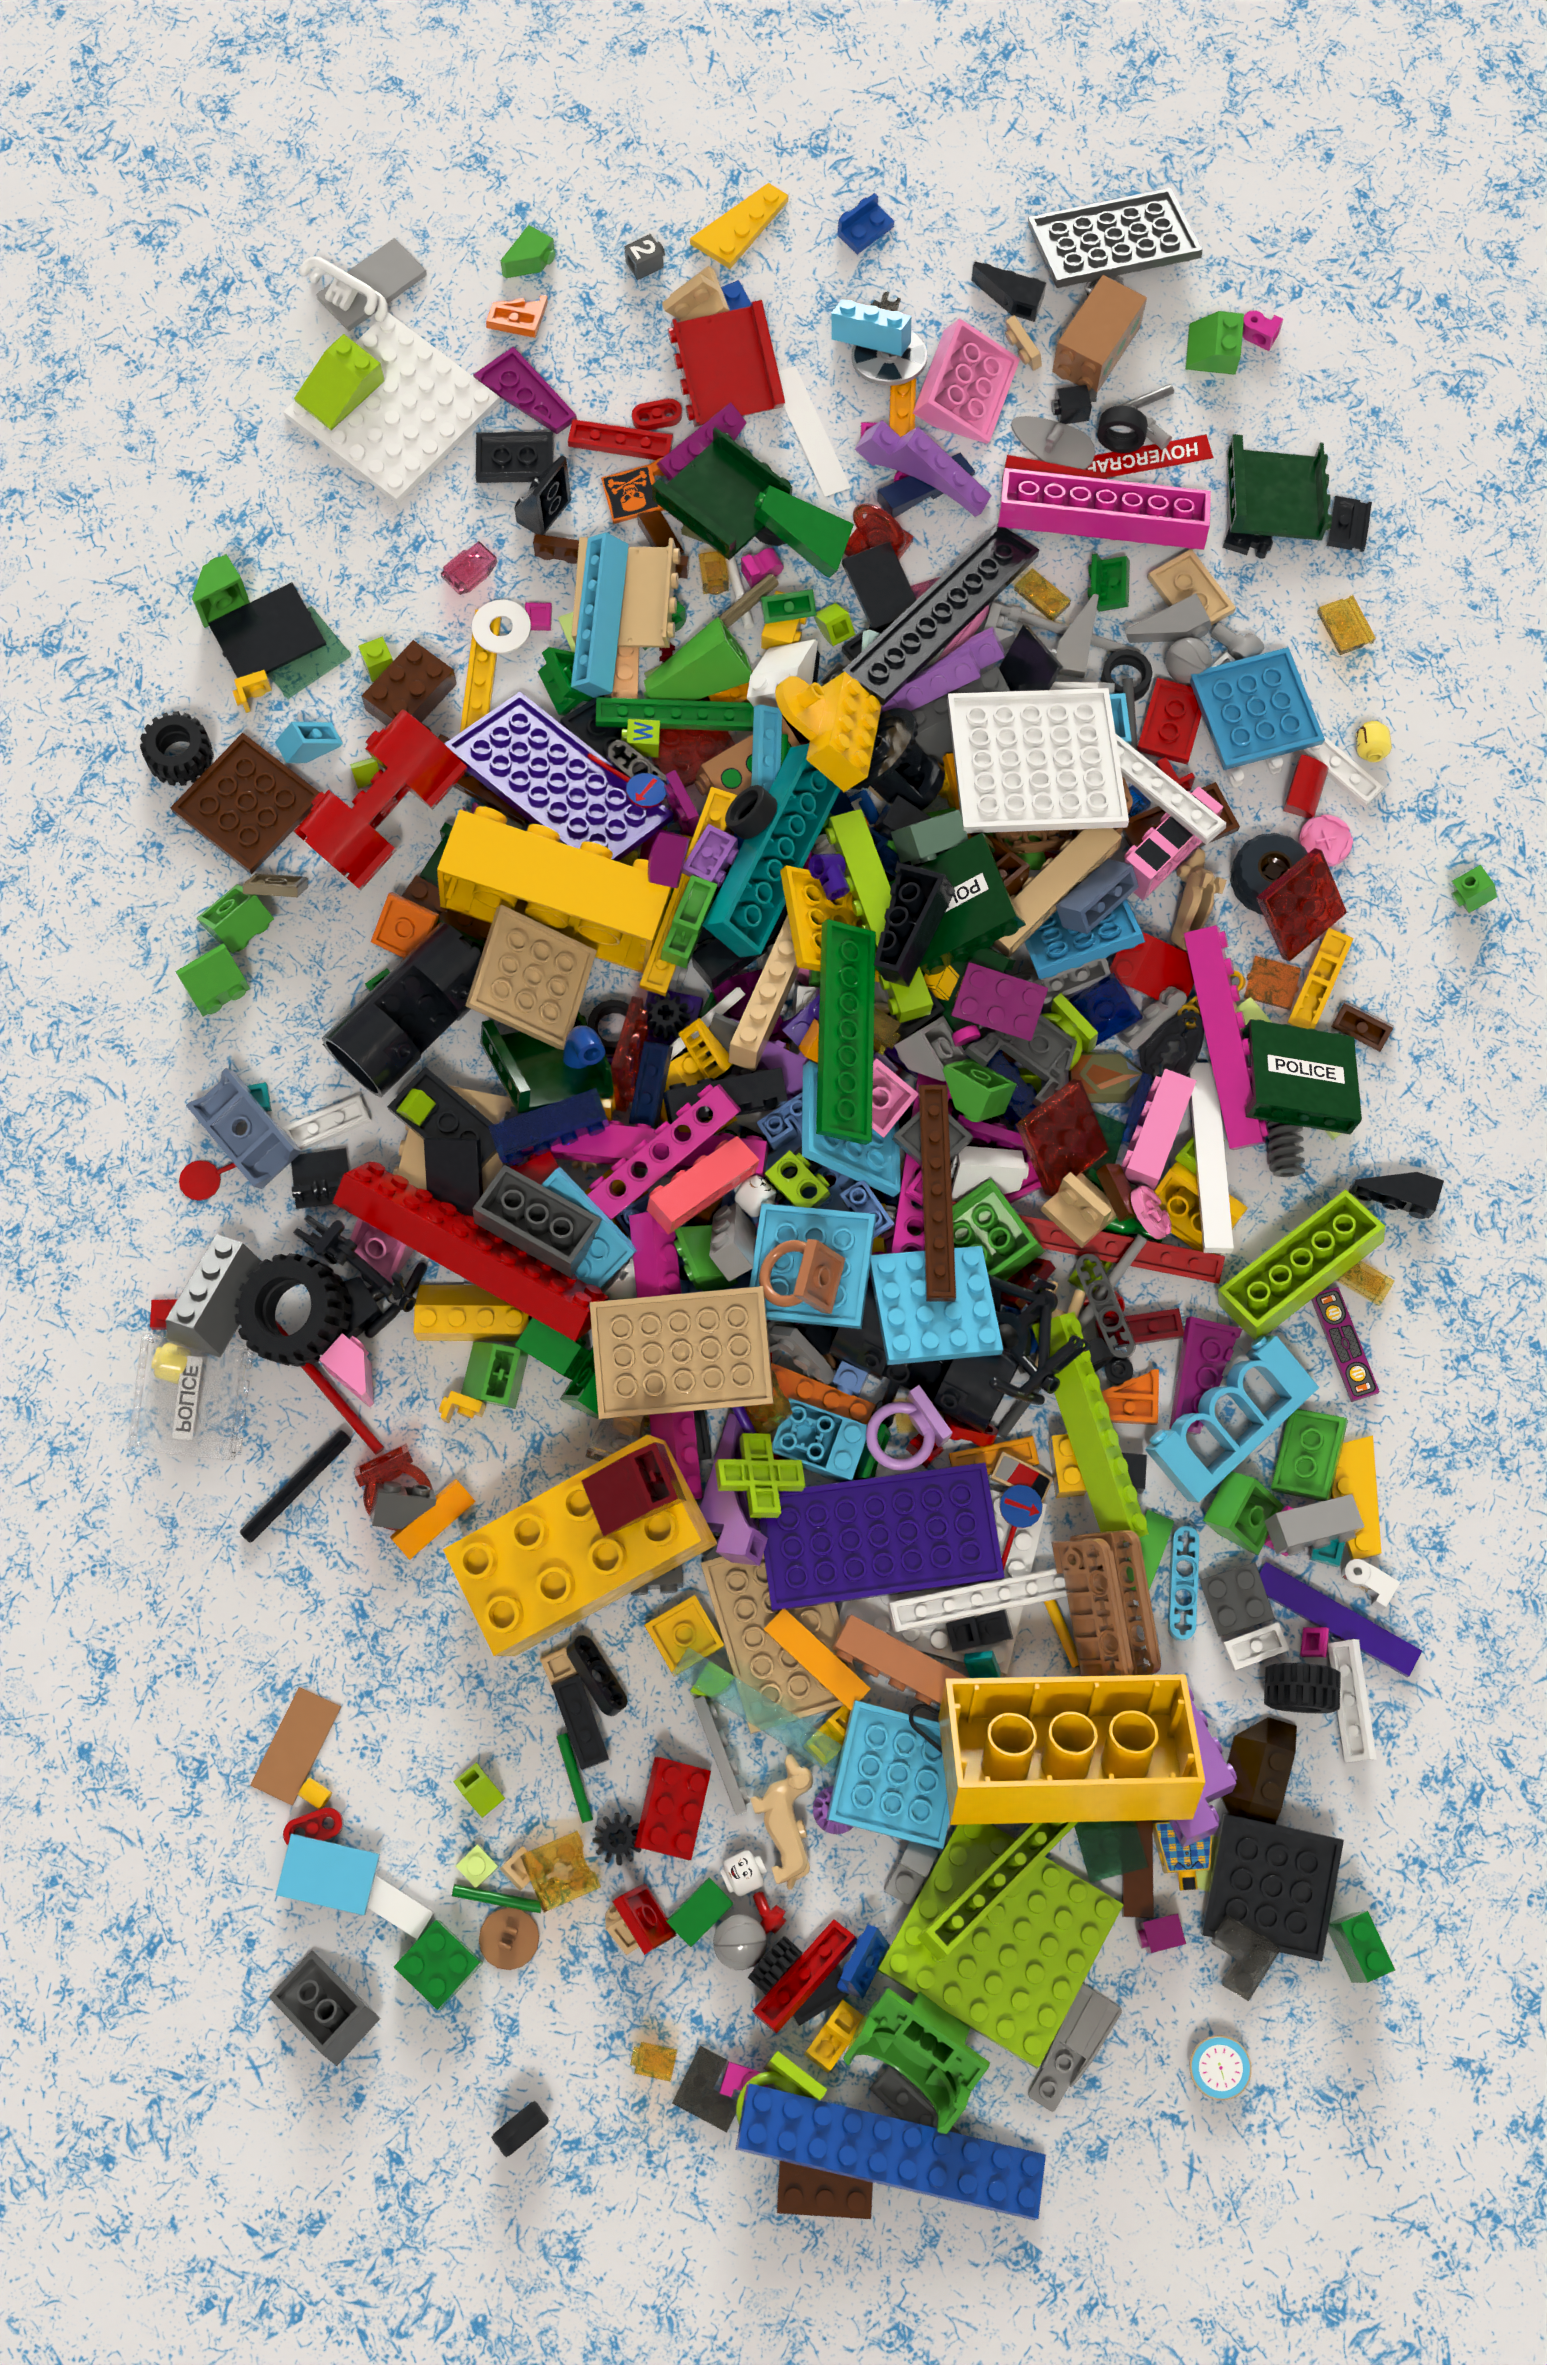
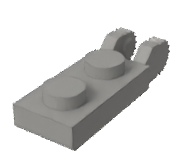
M1176 987L1166 988L1165 991L1163 990L1160 993L1159 1001L1146 1007L1143 1015L1135 1022L1126 1025L1123 1032L1117 1038L1123 1045L1131 1050H1136L1151 1037L1153 1032L1169 1021L1182 1008V1005L1187 1000L1186 993L1178 990Z
M777 1325L773 1327L770 1335L778 1342L777 1346L794 1359L793 1363L803 1369L804 1376L816 1381L820 1380L824 1384L832 1383L835 1375L833 1369L796 1328Z

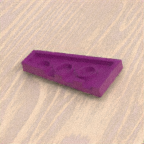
M730 402L663 457L656 465L668 480L671 481L713 442V429L715 427L721 432L729 434L733 441H735L747 422Z
M1192 1316L1186 1318L1169 1429H1171L1176 1419L1189 1413H1199L1198 1406L1204 1393L1211 1388L1220 1386L1225 1366L1230 1361L1234 1352L1232 1350L1243 1329ZM1196 1420L1191 1423L1187 1433L1200 1434L1204 1425Z

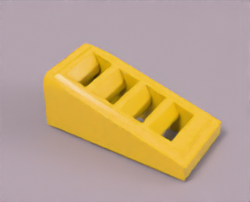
M700 1018L678 1033L706 1079H715L732 1065V1063H729V1053ZM698 1031L700 1035L693 1039L691 1035ZM704 1041L706 1045L701 1048L698 1044ZM710 1051V1053L712 1054L709 1057L706 1054V1052Z

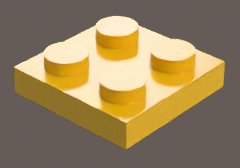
M695 1595L644 1625L674 1677L725 1647Z

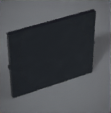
M293 582L208 623L223 651L222 655L227 658L237 678L265 670V673L268 674L327 645L311 617L312 613L307 610Z

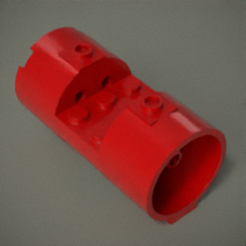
M404 709L395 716L385 729L383 728L380 732L375 730L365 743L368 746L365 750L385 771L380 769L371 779L372 786L367 792L362 790L356 795L352 801L354 804L353 808L351 809L329 789L325 794L321 791L311 802L313 805L311 812L293 831L344 877L349 873L346 878L360 891L397 851L375 829L410 791L433 810L468 770V767L439 738Z

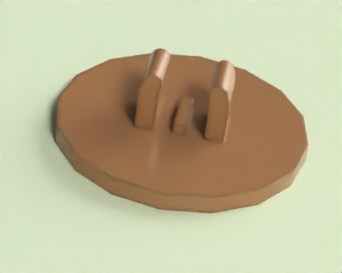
M508 1907L497 1910L487 1917L480 1930L479 1944L481 1953L487 1962L499 1969L513 1970L521 1968L533 1958L538 1949L540 1937L538 1927L530 1915L522 1910Z

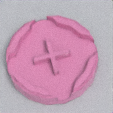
M1321 815V817L1309 819L1300 831L1298 843L1310 855L1312 864L1321 867H1332L1343 862L1349 855L1353 845V837H1351L1348 825L1340 818L1331 815Z
M1147 1186L1134 1189L1131 1192V1203L1138 1220L1144 1229L1155 1239L1166 1237L1172 1230L1168 1212L1166 1210L1161 1211L1158 1206L1161 1204L1160 1198Z

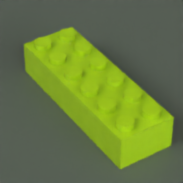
M1345 1189L1218 1289V1305L1253 1340L1262 1335L1266 1336L1384 1242L1385 1225Z

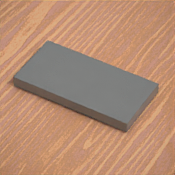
M395 238L347 271L348 274L380 293L386 299L387 304L427 276L426 270ZM331 284L316 294L321 304L348 332L372 316L364 312L367 297L360 293H357L347 311L342 310L340 306L338 307L325 299Z

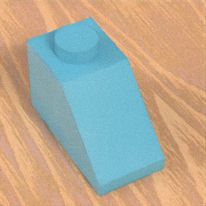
M291 722L275 741L286 763H308L339 748L343 744L331 722Z

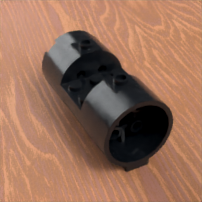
M439 923L401 960L397 967L322 1037V1045L336 1062L342 1065L362 1086L378 1097L384 1096L421 1059V1054L455 1020L460 1021L471 1010V1008L465 1005L482 953L475 946L472 947L468 942L461 939L463 935L446 923Z
M868 1278L862 1329L839 1327L831 1345L830 1354L879 1380H882L883 1377L889 1379L887 1376L889 1365H887L872 1280ZM1003 1346L1001 1355L909 1363L912 1367L910 1376L907 1381L900 1385L909 1390L920 1385L937 1410L984 1433L1005 1395L990 1387V1379L997 1377L1011 1383L1020 1364L1013 1358L1010 1349Z

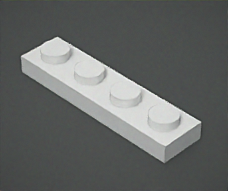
M1351 1639L1328 1643L1330 1665L1341 1673L1340 1709L1337 1710L1344 1761L1345 1763L1377 1759L1359 1640Z

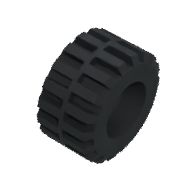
M173 711V715H168L166 712L162 714L163 717L160 719L155 717L152 719V725H146L144 728L146 734L142 733L140 738L142 741L140 749L151 773L155 777L157 776L159 781L163 783L168 781L169 785L175 786L176 782H179L180 786H184L190 780L194 783L197 780L196 777L201 776L205 772L204 769H208L211 766L210 759H213L212 744L205 728L197 718H191L190 714L185 712L182 716L179 711ZM181 741L190 743L187 750L180 755H164L166 749L173 743Z
M1276 1663L1265 1667L1264 1704L1272 1709L1287 1712H1335L1340 1709L1341 1673L1332 1667L1316 1664Z

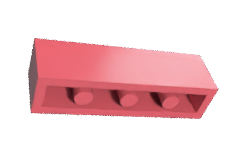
M738 1136L730 1141L724 1140L715 1148L712 1154L699 1157L694 1162L692 1168L686 1172L681 1170L675 1174L669 1184L664 1187L662 1185L656 1187L649 1194L646 1210L669 1235L754 1175L760 1160Z

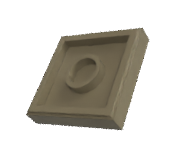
M256 873L243 884V894L298 897L308 888V878Z

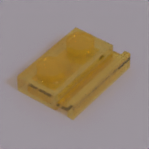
M1353 595L1345 600L1340 599L1319 607L1317 613L1339 655L1362 648L1368 643H1374L1376 637Z

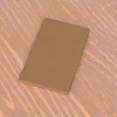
M299 1687L250 1786L293 1806L341 1706Z

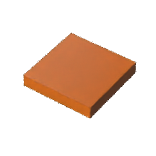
M390 892L382 909L371 943L404 958L435 928L440 915L394 892Z

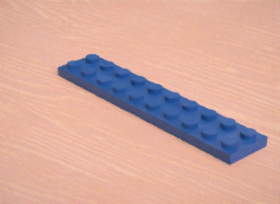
M750 2083L746 2086L735 2150L1035 2221L1039 2219L1046 2154L950 2131L947 2134L939 2133L937 2128L821 2100L818 2101L817 2099Z

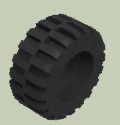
M289 1253L287 1256L283 1254L274 1255L272 1257L273 1261L263 1260L259 1263L258 1266L260 1268L258 1270L252 1269L247 1274L249 1280L246 1284L242 1282L239 1291H242L240 1299L236 1298L235 1307L239 1308V1313L235 1314V1322L242 1327L238 1330L241 1339L247 1340L246 1346L251 1351L273 1362L296 1367L305 1366L306 1363L314 1364L319 1362L320 1355H323L337 1340L343 1329L348 1330L350 1322L346 1321V1315L351 1314V1305L346 1303V1299H349L350 1295L348 1289L342 1287L344 1281L338 1274L334 1273L331 1267L307 1256ZM303 1284L311 1298L309 1317L300 1330L289 1336H283L275 1320L277 1304L287 1290L296 1285Z

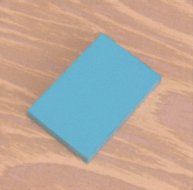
M291 1834L276 1895L366 1915L380 1854Z

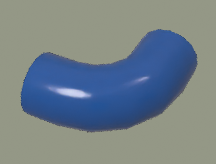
M579 1025L568 1033L563 1052V1061L567 1066L581 1069L588 1065L596 1064L603 1059L605 1048L594 1029Z

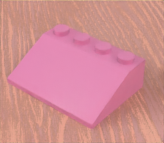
M959 318L947 327L942 334L913 414L933 427L988 444L1020 358Z

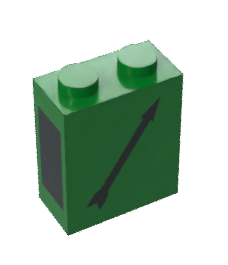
M1368 1911L1350 1913L1329 1923L1328 1933L1352 1983H1369L1395 1971Z

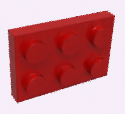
M1157 678L1137 746L1138 752L1160 758L1166 757L1168 760L1188 765L1202 716L1192 687Z
M655 1757L634 1847L691 1861L711 1771L666 1758Z

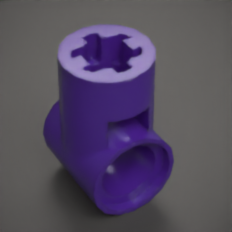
M815 854L810 858L809 871L814 879H819L828 900H836L849 893L850 888L844 876L846 863L841 854Z

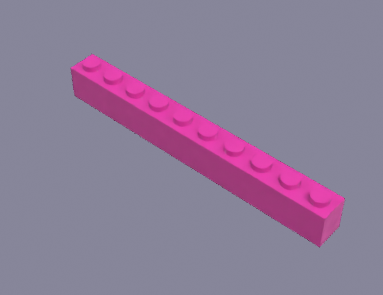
M649 1212L630 1215L631 1242L637 1250L633 1255L637 1298L681 1294L678 1255L674 1244L676 1240L675 1231L668 1235ZM694 1411L649 1415L651 1436L666 1441L694 1498H703Z

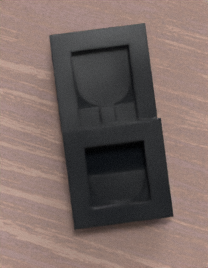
M1005 1609L946 1623L953 1652L1013 1639Z

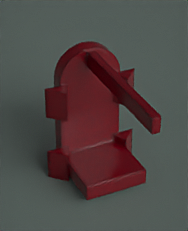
M671 642L670 648H659V651H662L659 661L665 663L673 656L675 646Z

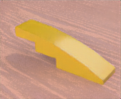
M1331 928L1327 929L1287 1021L1288 1024L1305 1029H1315L1354 938Z

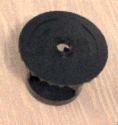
M894 708L880 713L868 777L850 789L861 790L862 788L868 789L871 786L886 802L899 795L922 811L940 793L945 780V770L936 759L928 757L916 744L915 737L918 735L917 719L909 710Z

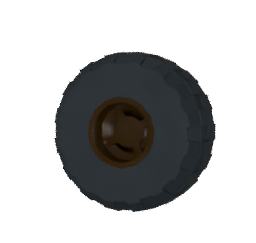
M1278 833L1261 834L1248 840L1238 851L1232 864L1230 883L1234 895L1246 908L1257 914L1278 916L1294 910L1307 896L1314 877L1312 859L1305 848L1289 836Z

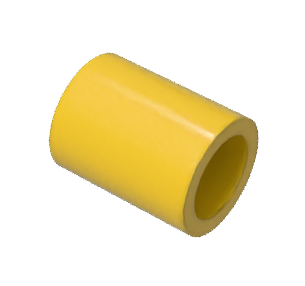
M308 1778L301 1787L298 1796L320 1810L327 1804L332 1796V1792L312 1778Z

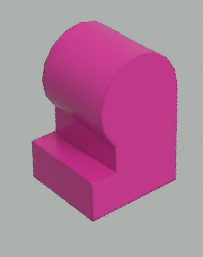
M1249 311L1244 315L1242 337L1246 341L1269 351L1280 334L1283 318L1274 315L1272 320H1270L1259 311Z
M773 548L764 549L754 556L748 554L741 558V572L751 589L768 574H773L776 577L784 568Z
M728 2061L719 2093L732 2097L734 2089L741 2091L751 2078L761 2072Z

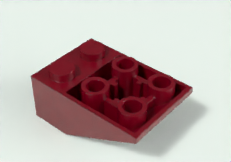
M657 1442L627 1454L581 1481L603 1537L686 1501L665 1446Z

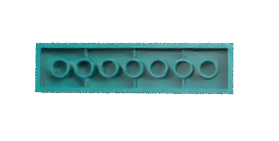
M809 743L790 748L769 790V793L777 801V811L772 821L760 834L751 839L744 840L702 925L739 957L761 955L786 903L780 871L786 865L803 868L841 790L806 760Z

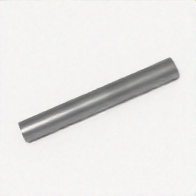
M1169 384L1119 406L1131 407L1133 405L1138 409L1174 394V388Z

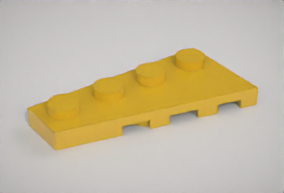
M767 183L690 238V245L728 269H731L787 204L788 195Z
M1372 1435L1343 1443L1330 1496L1331 1499L1352 1494L1364 1524V1528L1355 1533L1356 1538L1345 1542L1351 1560H1362L1382 1553Z

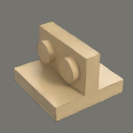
M709 266L662 302L664 311L679 319L680 322L730 311L715 271Z
M1070 1172L1065 1176L1059 1191L1041 1208V1211L1081 1248L1117 1218L1108 1197L1082 1173L1075 1176Z

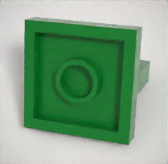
M548 647L542 652L547 664L537 672L558 715L566 716L582 701L589 702L594 699L571 687L575 652Z

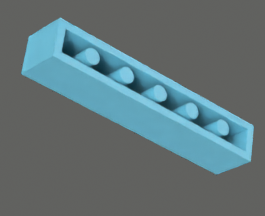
M607 532L589 537L587 541L571 681L572 688L593 698L610 694L613 691L629 546L628 543Z

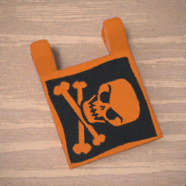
M662 458L649 465L601 478L613 524L637 518V514L643 512L666 511L655 503L652 497V485L655 483L654 476H665L656 465Z

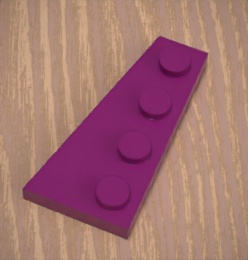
M514 347L473 374L474 378L499 397L555 434L570 426L572 419L577 420L576 414Z

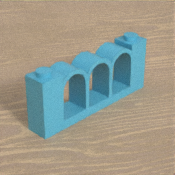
M1262 1335L1255 1339L1250 1345L1252 1349L1245 1354L1249 1360L1240 1361L1229 1371L1226 1380L1227 1387H1214L1206 1391L1199 1402V1413H1189L1180 1416L1172 1425L1171 1430H1160L1150 1438L1151 1444L1145 1448L1146 1452L1187 1501L1199 1503L1319 1389L1318 1385L1277 1336ZM1252 1367L1263 1375L1281 1397L1264 1414L1252 1402L1243 1388L1244 1375ZM1224 1394L1230 1396L1253 1423L1236 1441L1233 1440L1215 1416L1214 1408L1216 1401ZM1196 1420L1200 1421L1225 1450L1207 1468L1193 1453L1186 1441L1187 1429Z

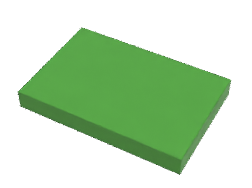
M1302 1409L1294 1411L1287 1419L1271 1490L1318 1501L1330 1500L1348 1419Z

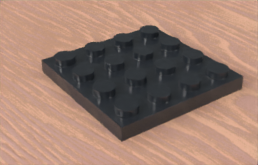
M1223 1813L1201 1935L1322 1962L1344 1840Z

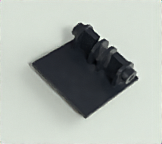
M346 1148L299 1154L291 1162L293 1177L292 1195L295 1198L296 1209L333 1204L332 1202L343 1175L349 1172Z

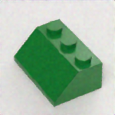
M592 1346L588 1356L569 1383L560 1400L599 1419Z

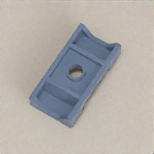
M225 1068L221 1073L220 1082L204 1097L189 1102L186 1107L252 1186L263 1189L302 1151L250 1094L251 1090L236 1072ZM245 1120L248 1126L247 1131L243 1135H238L236 1126L240 1121Z

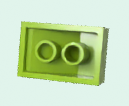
M343 334L325 350L294 397V400L332 431L385 381L381 363Z

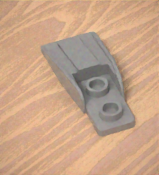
M1082 1984L1041 2065L1042 2070L1028 2092V2096L1049 2111L1054 2112L1068 2087H1072L1092 2063L1122 2014V2009L1085 1984Z

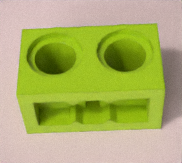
M789 1150L765 1172L767 1179L794 1207L817 1209L831 1196L827 1189L830 1184L821 1174L818 1173L814 1176L809 1171L810 1163L800 1153L795 1156ZM789 1166L798 1169L796 1176L791 1179L783 1177V1171ZM806 1187H815L817 1189L815 1197L811 1199L802 1197V1192Z

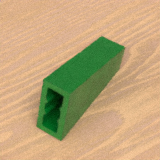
M770 485L764 492L758 493L754 502V507H757L754 517L828 578L838 571L854 524Z

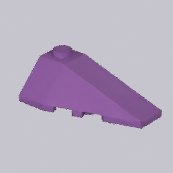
M780 1040L768 1041L756 1070H770L781 1067L789 1101L803 1091V1065L809 1060L816 1064L818 1063L805 1057L801 1051L798 1055L788 1051L785 1048L786 1043Z

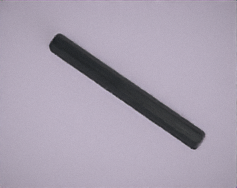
M338 1431L240 1530L241 1536L248 1542H253L351 1443V1438L344 1431Z

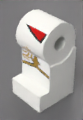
M1361 1559L1349 1561L1341 1571L1343 1583L1351 1588L1358 1587L1375 1599L1371 1605L1380 1611L1387 1607L1400 1584L1396 1579Z

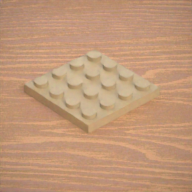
M501 904L496 909L465 1006L557 1049L564 1050L565 1039L574 1027L597 950Z

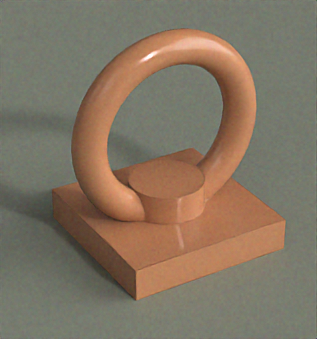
M807 1239V1243L800 1240L785 1241L774 1247L765 1257L760 1268L759 1285L764 1286L765 1298L776 1306L792 1307L805 1302L821 1313L832 1314L846 1259L818 1240ZM800 1252L803 1254L794 1293L791 1295H780L774 1291L771 1285L770 1277L773 1266L786 1253Z

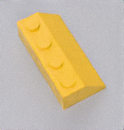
M419 1285L414 1308L413 1333L417 1341L517 1342L532 1317L477 1285Z

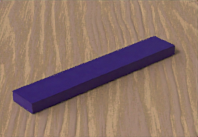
M1268 1562L1264 1563L1259 1574L1269 1599L1318 1627L1329 1628V1633L1342 1641L1358 1639L1360 1650L1405 1677L1410 1676L1422 1650Z

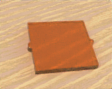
M1255 956L1251 972L1246 977L1248 984L1244 998L1248 999L1251 997L1254 1001L1291 1010L1294 995L1299 990L1297 983L1301 968Z

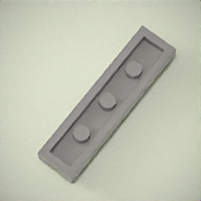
M705 1696L694 1699L695 1708L735 1815L747 1812L745 1804L750 1803L745 1786L738 1787L735 1776L740 1773L734 1757L728 1759L724 1747L729 1746L724 1730L717 1731L713 1719L718 1718L713 1701L706 1702Z

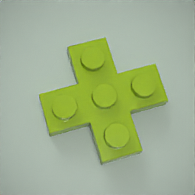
M742 1433L739 1438L742 1459H718L715 1463L718 1491H746L750 1518H778L781 1514L778 1491H803L805 1488L802 1460H774L770 1434Z

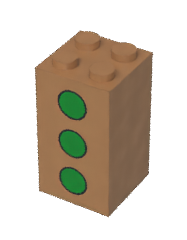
M1102 275L1059 339L1052 372L1061 379L1069 380L1078 386L1087 385L1088 391L1092 388L1098 393L1139 331L1147 297Z
M782 716V734L788 735L789 752L791 747L799 746L800 743ZM753 734L700 766L695 777L697 780L695 781V786L702 796L706 795L708 797L711 787L738 796L743 790L751 786Z

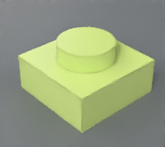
M478 1844L456 1865L457 1869L475 1888H478L499 1867Z

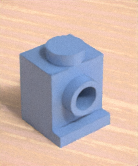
M842 1360L832 1382L837 1387L836 1389L841 1392L859 1397L869 1374Z

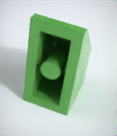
M528 225L500 260L502 276L511 278L542 272L546 265H550L555 258L554 239Z

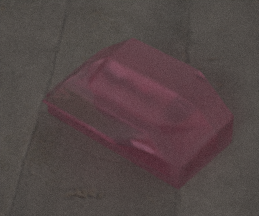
M478 541L470 549L461 551L443 567L444 571L441 572V577L459 595L471 592L491 574L497 564V557Z

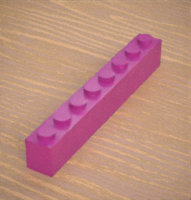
M1217 925L1186 932L1184 937L1229 1148L1237 1150L1265 1144V1136H1269L1267 1122L1265 1120L1247 1118L1245 1114V1107L1254 1096L1252 1066H1249L1247 1056L1251 1055L1249 1039L1243 1038L1242 1028H1246L1243 1012H1238L1236 1001H1240L1237 985H1232L1230 975L1234 974L1231 958H1226L1224 948L1229 947L1226 932H1221Z
M553 1115L552 1118L544 1117L539 1151L545 1153L550 1150L554 1159L615 1165L623 1157L628 1161L635 1155L632 1149L644 1139L649 1143L657 1135L654 1133L656 1129H652L651 1126L646 1124H636L635 1127L624 1126L622 1122L608 1121L607 1124L596 1123V1120L591 1118H580V1121L569 1120L568 1117L563 1115ZM677 1129V1135L680 1139L688 1140L691 1137V1132H679L680 1130ZM719 1133L718 1136L712 1135L670 1171L679 1172L684 1170L686 1172L693 1167L694 1162L702 1155L709 1156L722 1141H730L735 1135L730 1133ZM747 1136L746 1139L740 1138L760 1160L754 1175L764 1178L769 1152L767 1141H763L758 1136ZM658 1143L655 1147L656 1155L660 1158H667L669 1156L668 1146L664 1143ZM637 1161L634 1164L635 1168L648 1169L644 1162Z

